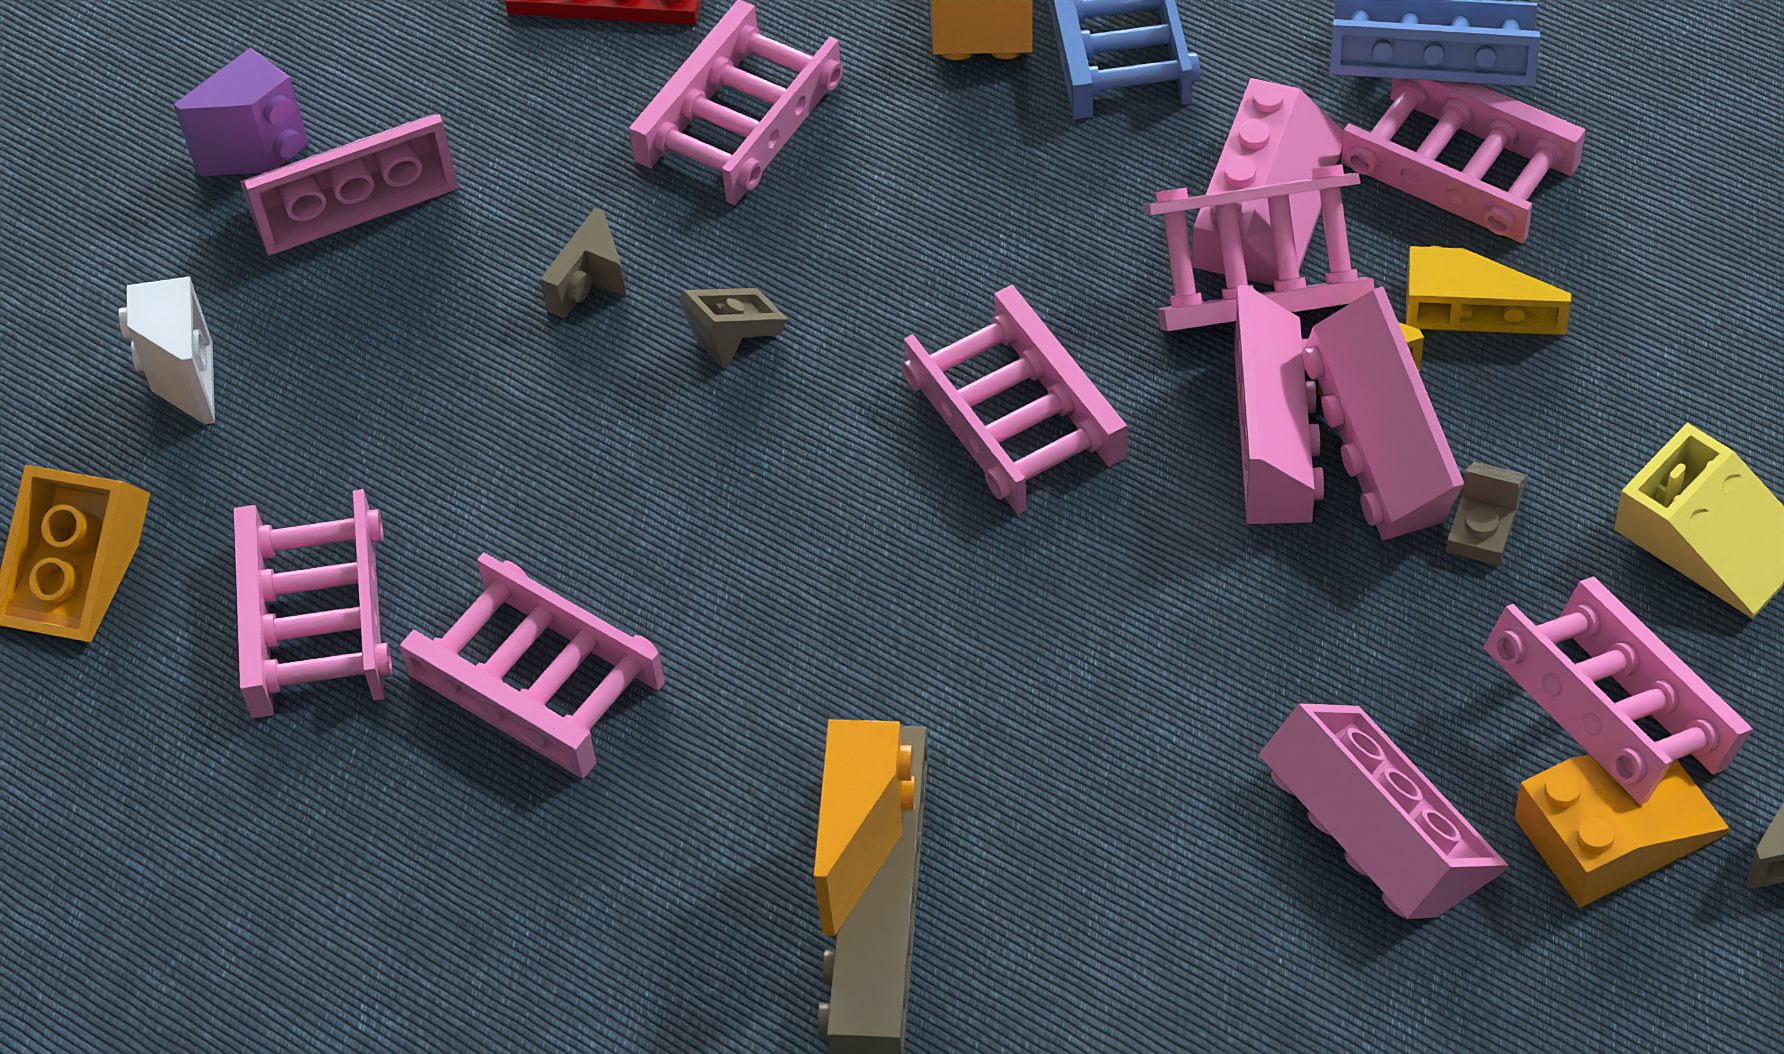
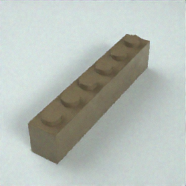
M900 726L902 745H912L913 747L912 776L916 777L915 811H904L902 836L838 930L836 948L825 950L824 985H832L830 1003L820 1002L818 1038L828 1039L830 1054H904L929 760L926 727Z

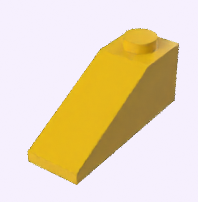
M1410 246L1406 279V325L1417 329L1566 335L1571 293L1464 248Z

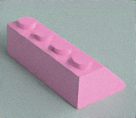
M1250 78L1206 195L1312 179V168L1338 165L1342 154L1344 130L1300 88ZM1319 190L1288 195L1299 271L1322 209ZM1262 198L1236 202L1247 280L1274 286L1273 281L1278 280L1268 199ZM1216 206L1202 207L1193 226L1192 267L1225 275Z
M439 114L429 115L240 181L251 217L268 256L459 189L443 121Z
M1248 285L1237 286L1234 346L1246 524L1312 522L1314 500L1324 499L1323 468H1313L1312 456H1320L1319 424H1309L1308 413H1316L1315 381H1305L1304 371L1306 369L1302 357V350L1305 348L1308 339H1302L1300 317Z
M1379 287L1369 291L1313 326L1307 344L1302 350V357L1307 374L1312 380L1318 379L1324 396L1321 403L1325 419L1331 428L1337 427L1344 445L1341 446V456L1345 469L1351 477L1357 476L1363 491L1360 500L1365 519L1370 526H1377L1381 539L1384 541L1443 523L1463 488L1464 481L1384 287Z
M1299 703L1258 754L1273 770L1271 777L1274 782L1284 791L1295 795L1309 810L1307 816L1312 824L1322 832L1335 838L1345 849L1344 856L1347 862L1356 871L1369 876L1384 892L1382 899L1385 904L1401 917L1407 919L1439 917L1501 875L1509 866L1359 706Z

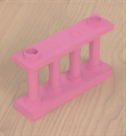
M737 0L629 127L635 162L652 169L664 153H669L672 150L722 172L726 201L736 205L748 189L752 190L758 184L763 170L827 91L834 90L839 84L843 74V65L840 63L838 40L829 37L814 57L760 35L757 27L755 5ZM754 53L800 74L785 89L736 67L745 56ZM727 85L773 106L759 122L709 99L718 88H723ZM701 118L741 135L746 139L732 155L682 132L692 120Z
M1392 78L1391 99L1394 102L1373 130L1368 132L1348 123L1343 132L1341 164L1352 168L1359 174L1368 175L1488 228L1497 235L1506 236L1523 244L1528 237L1532 203L1528 202L1527 199L1550 168L1570 177L1581 162L1586 129L1478 83ZM1413 110L1420 111L1439 120L1416 152L1390 141ZM1458 129L1484 139V142L1461 172L1435 161ZM1503 149H1508L1531 159L1507 192L1480 181Z
M1343 164L1312 168V179L1195 197H1188L1187 188L1155 192L1156 202L1143 204L1144 215L1164 214L1175 296L1170 297V307L1157 308L1160 329L1173 331L1236 321L1237 286L1248 285L1236 202L1262 198L1268 199L1278 280L1273 281L1275 291L1261 293L1290 312L1350 304L1375 289L1373 278H1358L1357 269H1351L1340 187L1361 184L1359 173L1344 174ZM1319 190L1330 272L1325 273L1326 283L1306 286L1305 277L1299 276L1288 195ZM1216 206L1227 288L1222 289V299L1202 301L1201 292L1196 293L1184 210Z
M1010 285L994 293L995 317L992 318L991 325L931 355L927 353L913 334L904 338L906 361L902 363L901 367L909 386L914 391L921 389L985 472L986 482L994 496L999 500L1005 498L1018 515L1027 510L1026 480L1086 449L1090 452L1096 451L1108 467L1126 459L1127 425L1016 288ZM1000 343L1005 346L1011 345L1020 356V359L959 390L955 389L943 373ZM1028 378L1033 381L1039 379L1047 389V395L986 426L971 409L974 405ZM1057 413L1061 416L1067 415L1077 428L1074 432L1015 462L1009 458L999 445L1000 442Z
M364 489L353 491L354 518L273 530L271 525H262L256 505L234 508L240 689L251 718L274 715L273 693L281 692L282 686L361 674L366 676L373 700L385 699L383 677L392 676V661L388 643H381L375 542L383 541V526L379 509H369ZM356 540L357 562L276 574L273 569H268L267 558L275 557L276 551ZM358 584L359 607L276 618L274 613L270 614L269 602L277 601L278 595ZM361 629L362 652L278 664L277 659L271 658V647L279 646L280 640Z
M483 552L477 559L485 591L444 637L431 640L413 630L400 644L408 674L583 779L597 763L590 729L634 678L657 691L664 685L665 681L660 654L656 647L644 637L639 635L629 636L531 580L516 564L510 561L502 563ZM504 602L528 615L485 664L478 663L475 666L459 656L458 653ZM547 627L571 640L528 690L521 689L518 691L502 681L504 675ZM591 652L615 666L573 716L565 715L562 717L546 707L545 704Z
M1595 577L1579 581L1558 619L1535 626L1514 604L1506 606L1483 646V649L1640 805L1648 802L1671 763L1676 759L1692 754L1712 775L1727 770L1753 730L1750 725ZM1573 638L1592 658L1574 664L1555 644ZM1612 676L1632 697L1614 703L1593 682ZM1651 714L1672 736L1654 742L1633 721Z

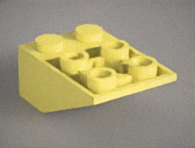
M1686 423L1621 491L1614 530L1754 619L1784 586V506L1733 450L1691 424Z

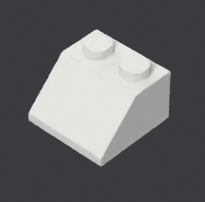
M183 277L127 285V307L119 309V322L123 338H132L133 340L131 351L135 370L137 372H145L151 391L203 424L215 423L213 343L191 278Z

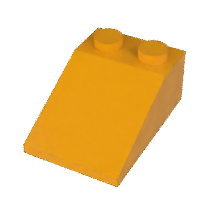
M930 0L933 55L942 54L946 59L963 60L970 58L972 54L991 53L996 58L1012 59L1019 57L1021 53L1032 52L1033 0Z
M25 465L0 569V626L91 643L139 545L150 493L123 481Z
M828 720L814 868V881L823 936L836 935L902 836L904 811H915L916 777L912 776L913 747L912 745H902L901 727L898 721Z
M1590 754L1570 758L1522 781L1514 818L1579 908L1727 835L1730 829L1677 759L1671 763L1648 802L1640 805Z

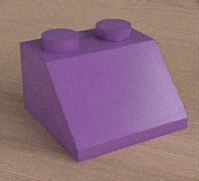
M249 48L174 103L195 171L201 176L268 172L277 169L309 145L290 76L252 48Z

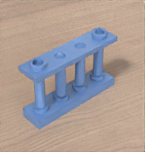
M1047 0L1073 120L1093 117V96H1100L1101 90L1176 80L1181 104H1192V83L1200 82L1199 61L1196 52L1188 53L1175 0ZM1158 9L1162 25L1090 34L1089 30H1081L1079 25L1085 23V18ZM1167 44L1171 59L1170 61L1098 70V66L1089 67L1088 60L1093 59V54Z
M1336 0L1329 74L1535 87L1540 44V31H1535L1537 3L1496 0Z

